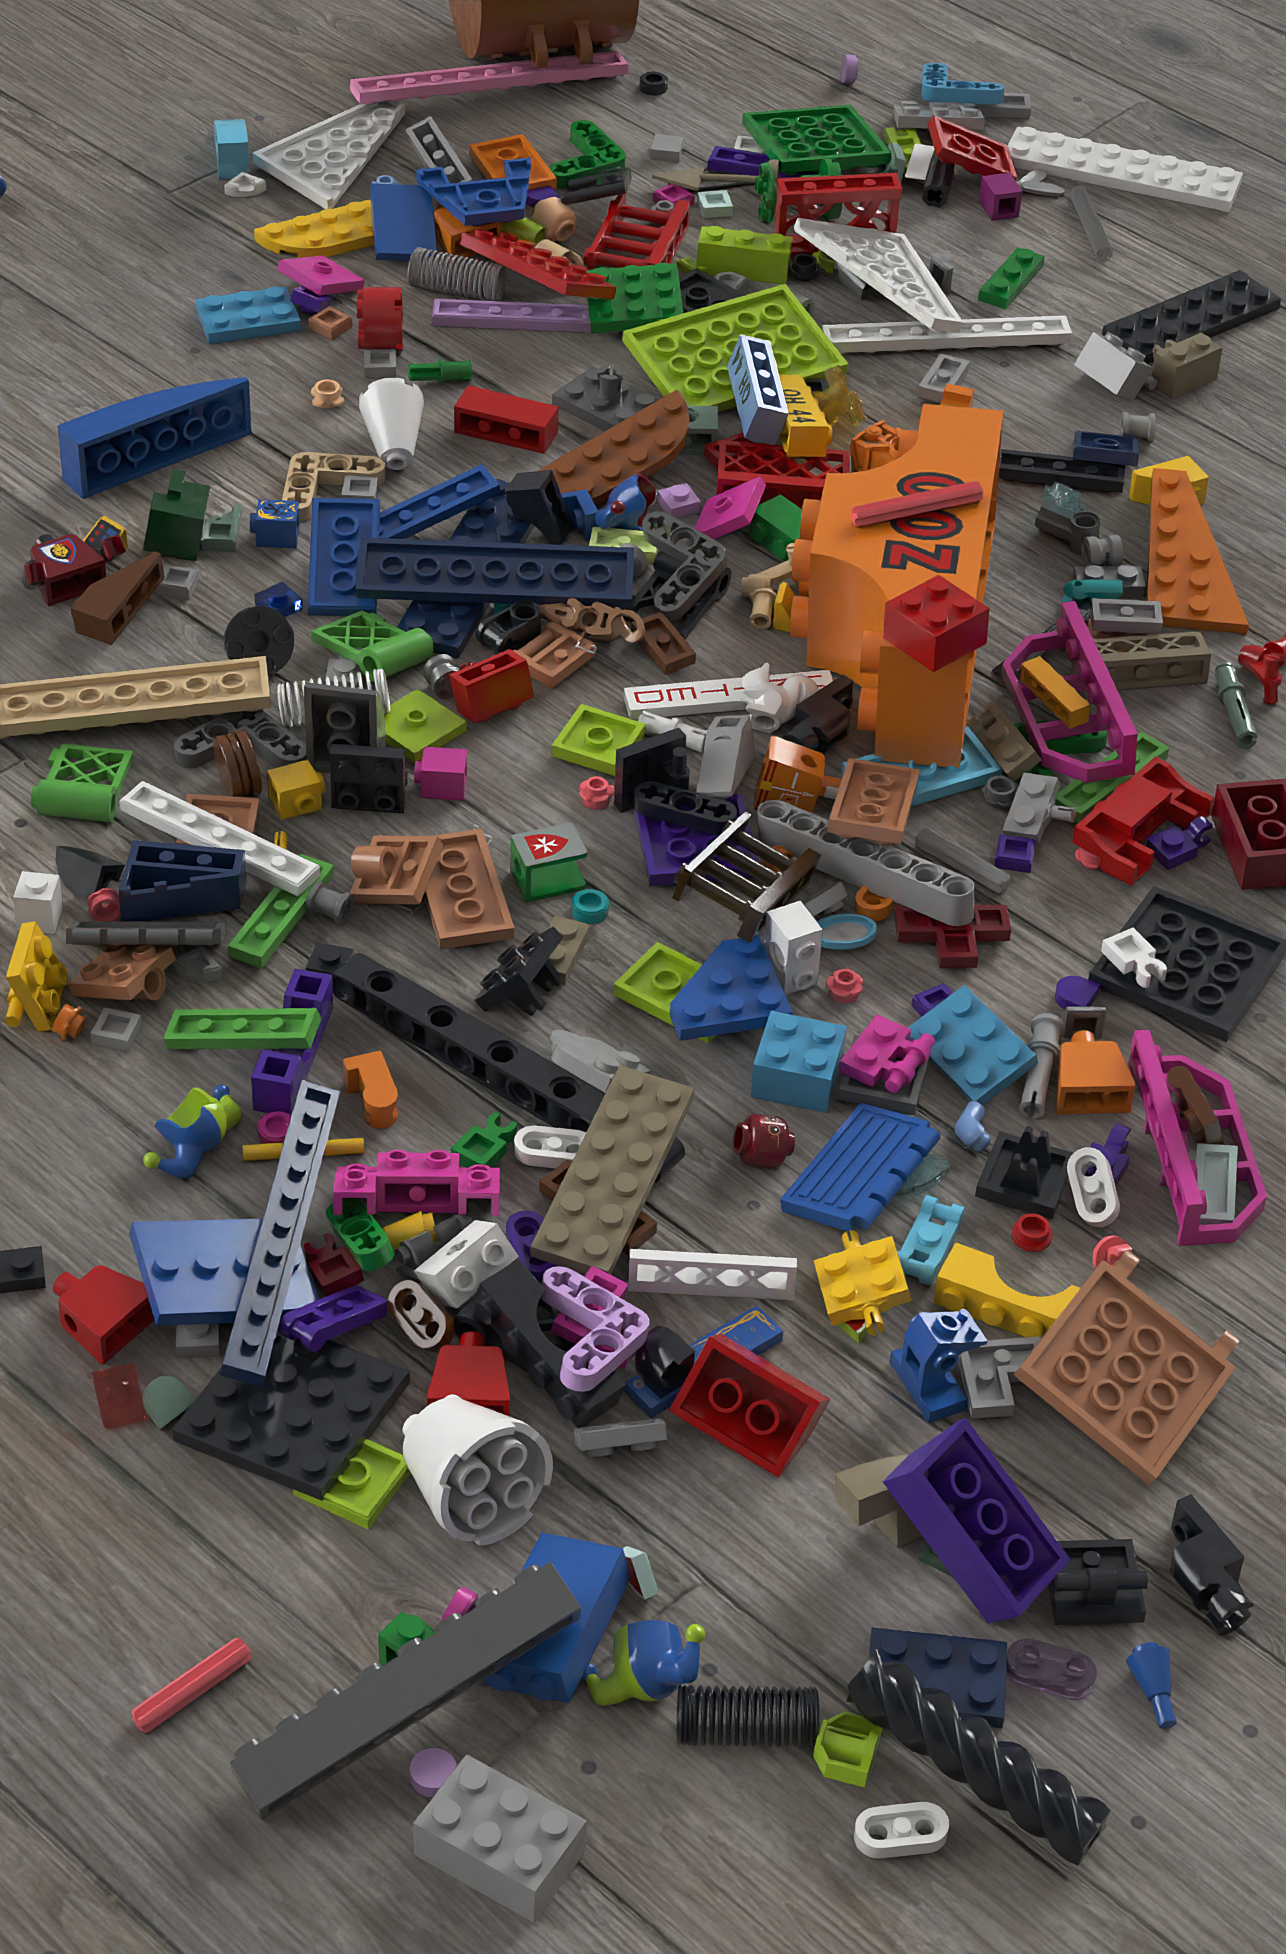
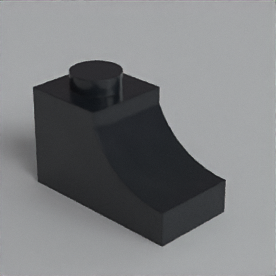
M552 470L517 473L504 491L507 504L511 507L515 519H523L533 524L543 533L549 544L561 545L574 527Z

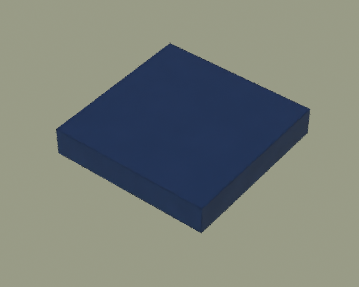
M1077 430L1074 436L1073 459L1138 467L1139 439L1138 437Z

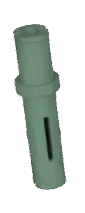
M1229 662L1221 663L1216 666L1214 672L1219 687L1217 692L1219 701L1225 705L1238 747L1250 748L1256 744L1258 736L1245 701V687L1239 682L1234 665Z

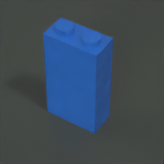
M541 1532L522 1571L533 1564H538L541 1568L551 1561L581 1606L580 1619L487 1677L484 1681L487 1686H492L499 1691L510 1690L533 1695L540 1700H556L569 1703L631 1577L623 1548Z

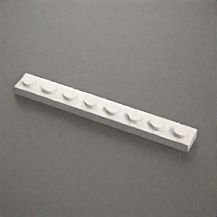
M1066 316L962 320L963 324L959 333L947 332L945 334L934 332L920 321L822 325V331L840 354L846 352L874 353L876 351L904 352L921 349L933 351L946 348L967 349L971 347H1026L1029 345L1046 344L1056 346L1059 344H1071L1072 331Z

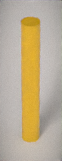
M364 1139L327 1140L323 1156L364 1154ZM283 1143L242 1145L243 1161L279 1159Z

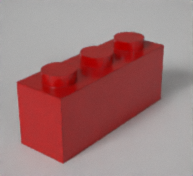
M468 385L454 405V433L545 454L558 434L559 406Z

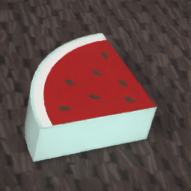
M628 1546L624 1547L631 1577L628 1583L630 1587L644 1600L657 1595L658 1588L647 1554Z

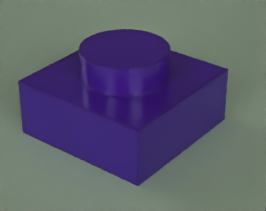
M301 286L293 289L290 301L298 304L300 310L316 314L330 306L333 296H319L306 287Z

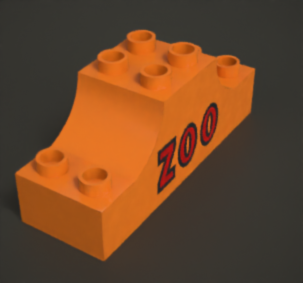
M923 404L918 430L901 429L898 458L896 460L861 472L827 473L821 500L804 499L800 539L795 540L792 558V581H799V596H794L792 602L790 637L807 639V667L830 670L831 672L845 675L862 687L859 699L857 729L876 731L874 756H881V761L909 763L910 760H913L914 764L931 766L932 763H936L940 767L952 765L960 768L977 649L933 673L883 638L885 602L940 575L984 604L996 521L1004 410ZM972 481H978L983 488V499L970 504L861 527H855L850 517L853 506Z

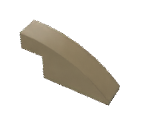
M909 1454L878 1459L836 1473V1501L858 1526L874 1520L875 1524L897 1548L923 1537L882 1482Z

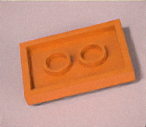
M523 134L469 145V156L487 180L507 178L504 173V160L531 158L528 190L548 185L552 189H557V178Z

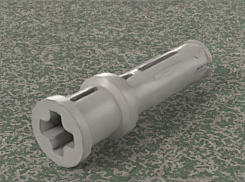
M1051 1013L1038 1014L1031 1022L1033 1038L1028 1042L1027 1046L1036 1054L1038 1064L1027 1072L1024 1092L1019 1105V1112L1029 1118L1031 1106H1034L1032 1119L1042 1117L1045 1112L1046 1095L1052 1065L1059 1060L1061 1047L1058 1043L1066 1030L1064 1021Z

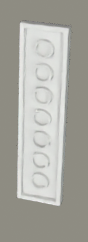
M1017 127L1008 144L1014 168L1028 171L1043 169L1047 172V175L1230 212L1243 176V172L1235 171L1229 167L1219 168L1199 161L1179 160L1174 156H1160L1150 154L1145 150L1125 149L1116 144L1106 145L1092 142L1087 138L1076 139L1066 137L1061 133L1037 131L1032 127Z

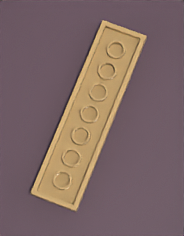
M266 656L0 684V739L15 735H41L52 731H77L90 727H114L118 724L150 723L155 720L186 719L201 715L218 716L229 712H255L260 709L271 708Z

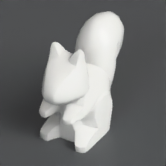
M767 662L761 668L750 671L743 676L741 685L744 688L743 693L748 696H743L741 702L748 705L746 711L750 713L752 729L770 734L777 730L781 724L791 720L795 716L796 705L819 691L812 679L801 674L792 675L787 678L782 687L769 682L770 665Z

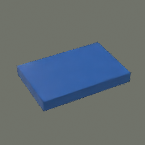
M371 183L370 201L376 260L410 261L411 255L417 247L426 248L427 250L431 249L433 252L437 251L432 195L420 185Z

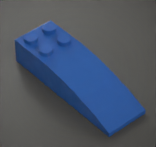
M246 377L232 378L162 390L122 401L57 425L63 480L82 499H85L252 434L249 380Z

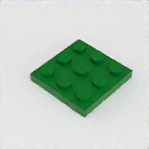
M658 263L649 266L628 265L622 268L608 269L599 267L587 271V273L605 276V282L617 287L614 299L587 297L591 333L625 331L683 314L677 263Z

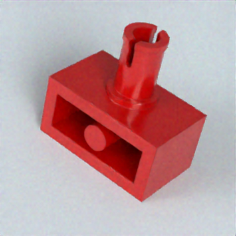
M511 649L478 663L469 661L467 662L468 666L464 663L459 668V671L449 674L457 712L473 723L488 721L493 715L506 709L518 708L523 702L535 697L527 660Z

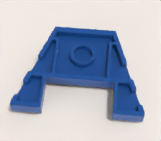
M531 158L504 160V173L507 178L449 183L443 167L416 170V181L465 226H481L485 223L494 222L509 223L514 220L524 219L531 173Z

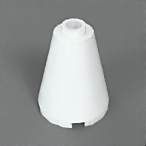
M384 378L374 381L368 385V391L364 394L361 393L359 396V409L378 457L385 462L386 468L392 470H401L411 464L424 406L423 394L419 387L414 383L413 387L407 385L404 379Z

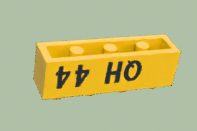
M779 375L789 414L778 439L787 457H826L827 445L832 443V427L826 422L824 412L820 411L817 399L813 398L810 386L806 385L801 375Z

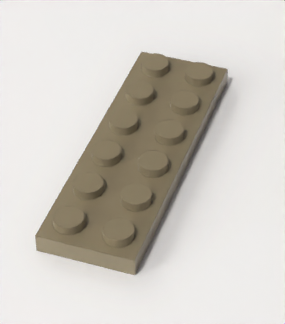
M619 1065L530 1246L531 1257L584 1274L588 1272L591 1266H594L611 1275L694 1099L695 1088Z

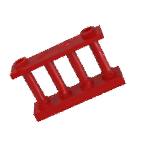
M626 194L617 195L615 200L610 201L608 214L591 247H586L584 265L587 266L588 270H594L599 268L600 265L622 268L628 265L671 264L689 227L690 201L678 199L673 211L669 210L666 213L627 206ZM624 218L664 224L665 226L655 228L622 221ZM619 233L658 241L648 244L615 238V235ZM612 249L650 256V258L640 260L607 254V251Z

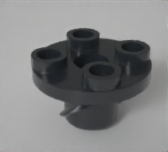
M263 606L248 607L239 611L229 621L223 639L225 653L229 660L266 656L269 676L282 669L291 658L294 649V631L287 619L276 610Z

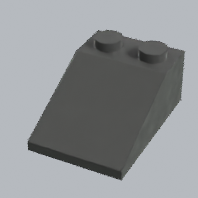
M305 682L307 760L314 771L330 773L331 744L386 747V723L378 691Z

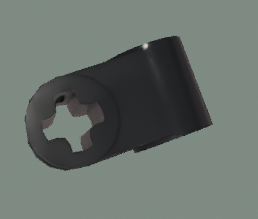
M520 600L501 612L487 617L476 630L477 641L482 645H489L493 648L495 655L508 649H521L541 634L540 606L534 601Z

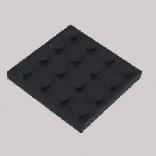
M1153 886L1119 933L1134 928L1156 950L1155 959L1162 961L1167 967L1165 980L1160 981L1155 975L1150 974L1149 987L1144 988L1137 983L1134 971L1123 974L1104 954L1090 971L1088 980L1100 984L1101 990L1227 1042L1286 956V939Z
M277 1329L262 1386L258 1387L219 1375L220 1368L172 1429L173 1440L323 1501L326 1493L331 1491L337 1483L338 1477L342 1476L350 1465V1460L355 1458L362 1449L364 1441L370 1438L410 1383V1371L331 1340H326L320 1350L313 1352L303 1347L300 1343L301 1340L297 1338L289 1340L280 1335Z

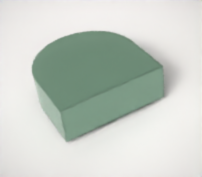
M172 1376L155 1378L146 1386L142 1394L143 1407L159 1430L188 1409L195 1401L182 1382Z

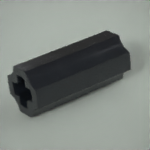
M937 156L931 159L923 187L922 200L928 206L933 205L939 208L947 202L955 173V164H946Z

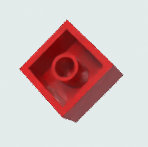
M937 575L885 602L883 638L934 673L987 644L990 608L942 576Z

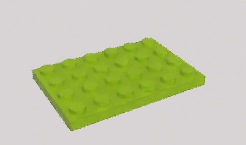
M786 284L625 330L622 337L623 343L664 397L678 390L685 399L687 406H718V412L737 407L727 365L740 334L770 341L779 375H801L804 380L828 379L846 373L848 368L847 361Z

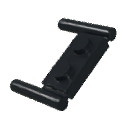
M612 167L603 170L604 173L570 179L567 182V188L572 192L563 193L560 200L564 205L626 194L632 180L630 168Z

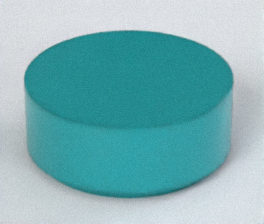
M595 889L581 890L572 898V916L582 923H600L608 916L609 899L603 892Z

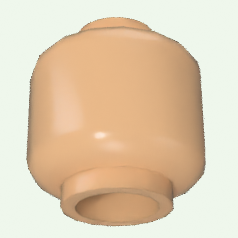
M547 198L535 205L532 221L546 227L544 231L546 239L553 242H563L572 236L576 228V215L572 209L561 202L560 198Z

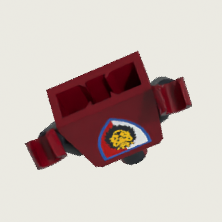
M48 534L40 536L36 540L35 546H32L30 549L31 560L24 565L23 586L29 590H33L38 586L47 606L81 596L90 585L106 577L105 564L112 561L116 555L126 552L121 536L114 535L102 540L101 547L85 543L74 534H68L56 539Z

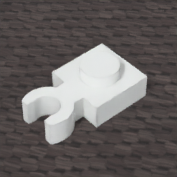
M1134 928L1103 940L1101 952L1123 974L1134 971L1136 973V981L1140 986L1144 988L1149 987L1150 974L1155 975L1160 981L1165 980L1166 965L1162 961L1155 959L1156 950Z

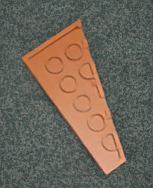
M1153 468L1151 476L1146 601L1161 602L1163 626L1247 634L1249 623L1187 472Z

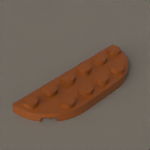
M675 390L538 471L552 470L561 494L587 489L594 505H599L607 501L612 490L629 477L637 473L648 477L668 465L678 456L686 444V436L690 427L689 412L685 399L678 390Z

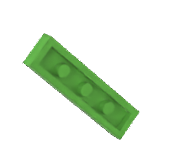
M1142 731L1138 733L1135 774L1155 756L1165 761L1168 759L1169 747ZM1115 750L1100 762L1120 758ZM1133 775L1089 783L1076 779L1058 792L1055 804L1058 806L1075 807L1076 815L1074 822L1078 824L1093 811L1099 801L1106 800L1113 794L1115 788L1120 783L1124 784Z
M300 854V857L320 866L321 876L299 897L275 886L228 944V957L262 969L306 913V899L312 886L317 881L328 885L334 877V865Z
M317 1008L175 1009L163 1040L168 1049H311L322 1018Z

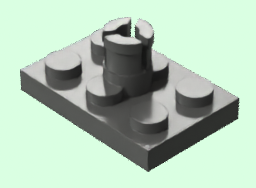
M609 364L603 365L599 369L592 366L552 394V405L559 406L560 409L606 431L659 399L622 381L623 370L619 366L614 365L613 375H610Z

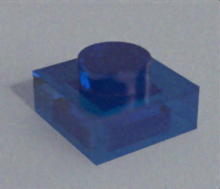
M283 581L254 594L256 606L272 608L284 617L303 609L302 598Z

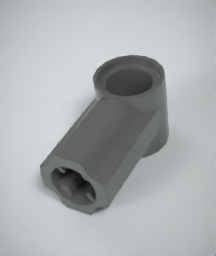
M1047 501L1040 507V511L1035 518V527L1069 542V549L1073 553L1081 555V544L1084 537L1095 536L1099 539L1101 519L1094 512L1079 511L1074 513Z

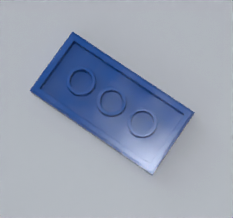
M312 498L308 615L349 616L361 610L377 614V599L356 598V581L361 537L379 538L380 499Z

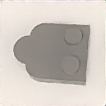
M553 1030L550 1035V1040L552 1041L550 1049L553 1052L551 1056L552 1061L606 1093L619 1065L648 1074L652 1072L651 1069L639 1063L640 1059L636 1055L625 1051H618L600 1040L580 1037L564 1030Z

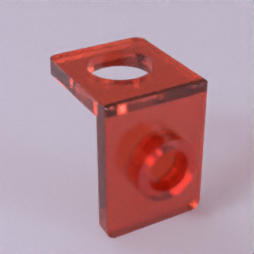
M134 1362L87 1373L88 1379H93L104 1428L110 1429L145 1420L146 1413L142 1404V1395Z

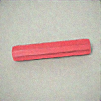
M234 1638L135 1707L131 1712L134 1724L143 1733L154 1729L249 1662L251 1659L249 1647L240 1638Z

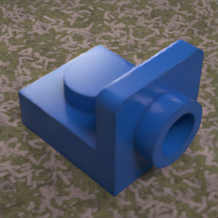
M587 489L563 493L562 497L574 528L580 529L585 541H590L592 527H598L595 520V515L598 511Z

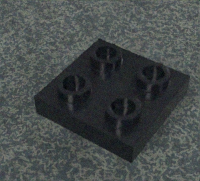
M553 926L541 934L537 931L531 933L518 948L515 945L508 947L497 960L500 963L499 967L489 972L480 982L483 989L474 1001L484 1011L506 998L530 1016H533L537 1010L542 1011L546 1002L531 982L534 981L547 992H550L554 985L556 987L560 986L563 979L548 958L561 942L563 936Z
M1026 1126L1021 1137L999 1131L976 1186L975 1197L1028 1213L1039 1214L1053 1220L1069 1179L1067 1164L1073 1152L1050 1146L1049 1133L1041 1131L1040 1136L1036 1137L1033 1135V1128L1030 1126Z

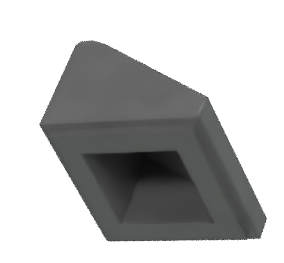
M945 250L931 255L929 272L943 293L949 295L953 263L950 251Z
M1066 1007L1061 1015V1019L1066 1026L1063 1038H1072L1076 1032L1082 1030L1092 1032L1094 1038H1102L1106 1007Z

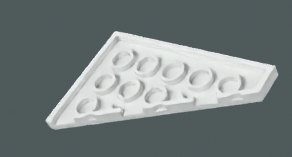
M390 100L378 101L372 105L361 103L253 152V164L324 209H332L405 115V104L401 101L394 102Z
M797 218L794 226L795 232L931 330L940 334L960 332L963 321L904 234Z

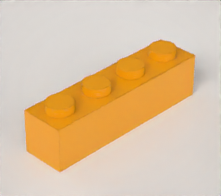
M1040 656L1021 663V681L1069 729L1089 721V702L1081 697L1076 689L1071 687L1049 663Z

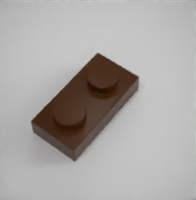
M661 611L642 618L645 626V635L639 643L665 675L695 664L696 653ZM635 621L631 622V632L637 630Z

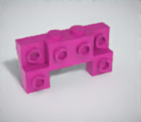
M391 1150L387 1153H378L377 1167H367L364 1164L337 1167L333 1191L334 1215H342L344 1198H367V1214H375L376 1210V1212L421 1211L427 1213H458V1215H466L467 1198L491 1199V1216H499L500 1168H490L481 1164L472 1165L469 1168H459V1153H449L444 1150H433L428 1153H408L404 1150Z

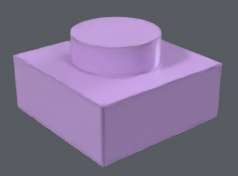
M687 483L657 490V502L665 513L674 518L700 512L701 501Z

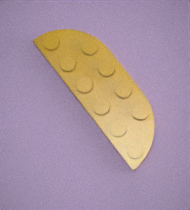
M369 199L361 202H351L346 206L324 209L311 215L297 216L291 220L279 223H269L264 227L254 229V240L262 247L274 253L281 254V250H284L290 254H297L298 258L321 255L330 257L374 245L371 201Z

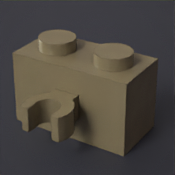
M1203 333L1178 343L1168 339L1164 349L1159 345H1155L1152 377L1158 381L1155 388L1173 399L1217 379L1223 347Z

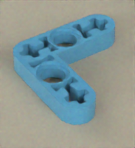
M926 63L923 65L921 98L924 100L974 104H1000L1004 101L1005 87L1002 84L948 80V65L942 63Z

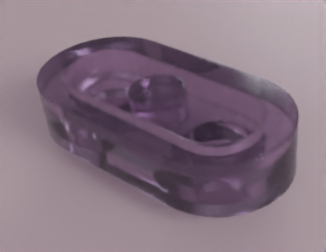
M1034 1639L1018 1640L1010 1646L1007 1652L1006 1673L1012 1681L1021 1686L1069 1700L1083 1699L1090 1695L1094 1689L1097 1669L1094 1662L1083 1653ZM1025 1657H1031V1658H1035V1659H1034V1660H1029V1659H1027V1658H1025ZM1069 1668H1070V1669H1073V1670H1076V1671H1079V1672H1078V1673L1071 1672V1671L1069 1670Z

